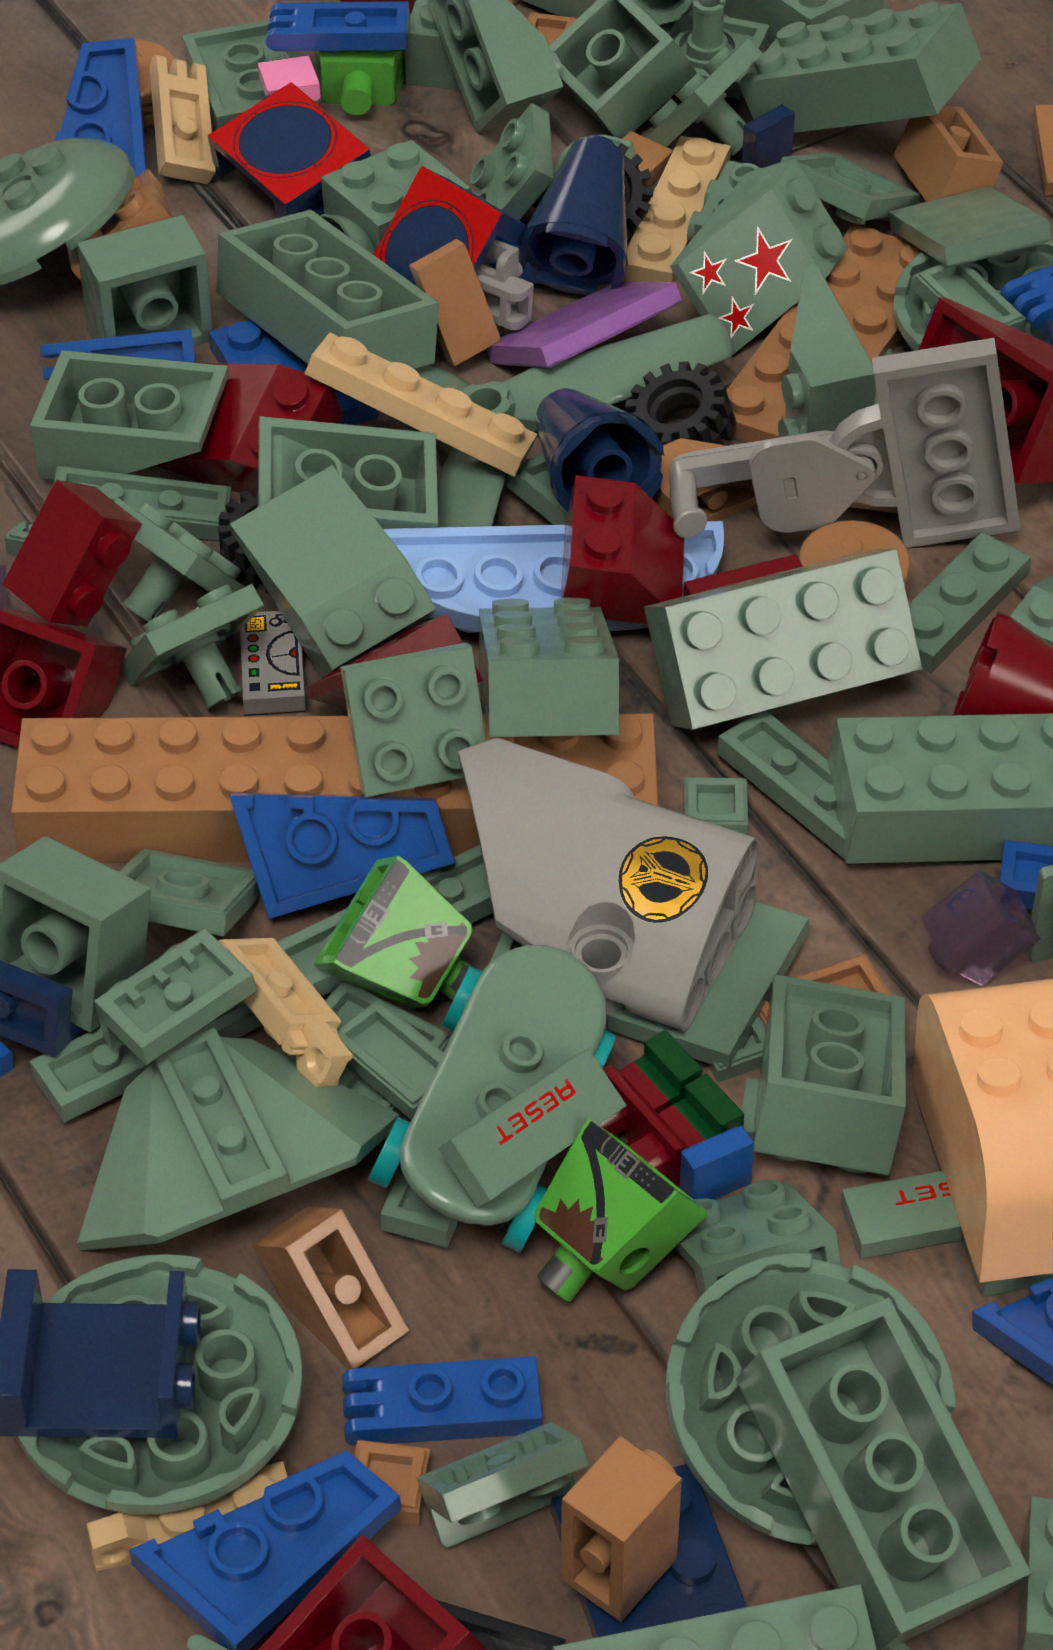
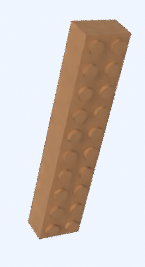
M654 713L619 714V735L489 737L486 716L483 715L486 741L500 738L610 774L624 782L636 799L658 805ZM348 716L22 718L11 815L18 852L42 837L47 836L100 863L129 862L144 848L212 862H249L250 859L229 796L231 793L364 796L360 789ZM464 778L374 795L437 798L454 856L480 845Z

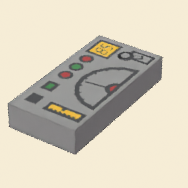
M280 611L257 612L240 630L244 715L306 711L302 646Z

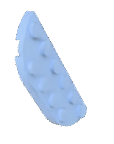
M707 521L705 529L700 534L691 538H684L683 585L685 581L717 574L724 547L723 521ZM565 525L383 529L405 556L435 605L436 610L431 614L430 618L434 619L447 614L453 626L462 632H479V609L492 608V601L524 599L529 601V608L554 607V600L561 598ZM605 619L609 631L649 628L646 624Z

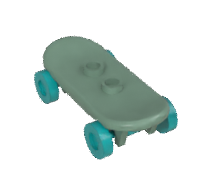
M525 945L506 951L492 961L484 971L470 965L441 1027L452 1031L453 1034L411 1122L397 1117L367 1180L387 1189L398 1164H400L402 1173L410 1186L409 1191L417 1194L425 1204L444 1216L466 1224H476L484 1227L509 1221L500 1244L520 1253L536 1223L535 1210L548 1189L538 1184L547 1162L491 1201L477 1208L438 1148L588 1047L603 1068L617 1035L604 1030L607 1019L605 997L597 978L588 967L567 951L547 945Z

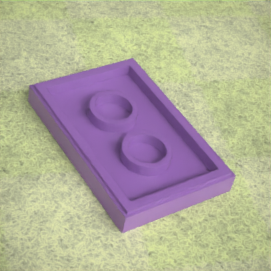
M621 281L619 286L611 289L612 284L519 330L501 337V341L486 348L491 363L496 365L550 368L679 305L682 299L676 282Z

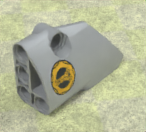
M493 738L458 751L481 847L496 927L523 946H551L567 951L582 961L599 982L605 997L606 1015L614 1013L626 1005V1011L684 1032L688 1030L750 921L757 895L759 840L755 837L636 799L624 782L610 774L500 738Z

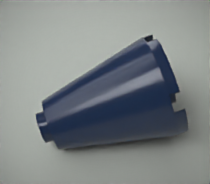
M592 135L579 139L572 144L529 221L528 227L524 231L525 233L518 246L519 263L525 269L526 262H528L533 268L538 270L536 280L546 286L567 293L589 295L597 291L598 285L612 282L611 289L619 286L625 277L628 259L624 154L613 141L604 136Z
M571 388L556 390L547 395L540 403L536 413V425L553 494L567 513L575 475L633 482L649 497L653 498L660 488L663 478L660 469L664 449L653 429L644 420Z

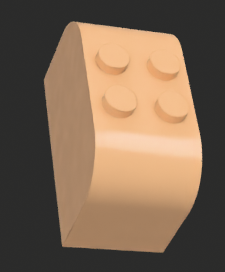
M1053 979L924 994L920 998L917 1011L912 1086L941 1171H944L956 1215L979 1282L1053 1273Z

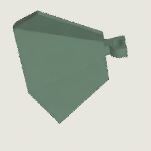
M215 1026L194 1033L155 1059L125 1088L77 1241L79 1251L162 1243L357 1165L389 1135L400 1114L339 1083L337 1086L315 1087L297 1070L296 1061L253 1039L220 1037Z

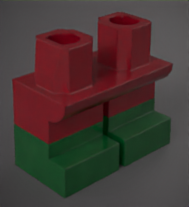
M666 1029L644 1042V1055L620 1070L613 1065L602 1068L627 1106L602 1122L600 1126L615 1136L621 1133L629 1141L626 1144L678 1187L680 1185L681 1152L684 1149L736 1126H744V1113L707 1073L702 1076V1068Z

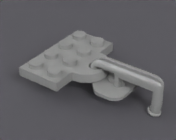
M994 338L873 357V372L879 403L855 411L840 422L835 431L822 430L692 451L677 456L670 463L669 467L670 500L675 533L682 538H691L700 534L706 527L707 516L703 510L698 508L696 488L752 479L760 519L768 528L778 532L804 531L834 523L854 501L872 507H897L902 540L906 548L975 538L981 532L987 535L1020 531V519Z

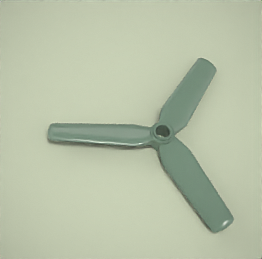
M707 314L579 353L550 368L533 367L502 383L491 381L483 385L469 384L462 378L431 364L415 368L420 377L443 388L457 389L465 393L473 403L496 414L510 415L518 419L524 428L535 431L538 430L536 413L540 403L547 395L563 388L575 389L612 405L632 397L631 390L635 384L645 388L646 384L643 376L650 371L656 378L663 375L660 366L670 364L672 371H678L679 362L689 361L692 371L697 363L708 367L731 358L734 346L729 331L723 322L715 315ZM453 447L442 470L438 492V527L492 526L506 473Z

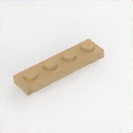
M679 137L653 192V197L649 201L651 207L637 226L627 247L628 264L623 281L676 282L677 277L670 265L688 245L687 230L690 218L694 211H702L706 189L710 180H718L728 160L730 161L731 145L711 142L705 138Z
M329 333L311 355L304 373L419 431L436 433V439L515 477L530 453L538 435L524 428L518 419L507 414H496L473 403L465 393L454 388H443L420 377L418 372L412 367L400 362H390L367 351L361 342L350 337H339Z

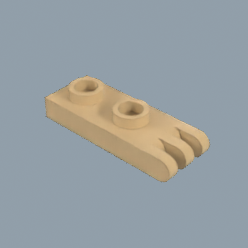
M155 54L150 63V80L158 175L209 184L216 171L207 136L212 133L206 66L193 63L190 68L189 77H187L186 61L173 59L168 73L166 57Z

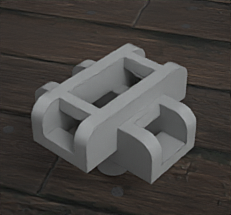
M495 239L476 274L486 300L488 293L498 297V304L487 300L499 334L504 336L510 330L523 328L532 320L534 284L519 278L523 273L522 266L518 262L519 248ZM489 258L497 261L496 269L489 267Z

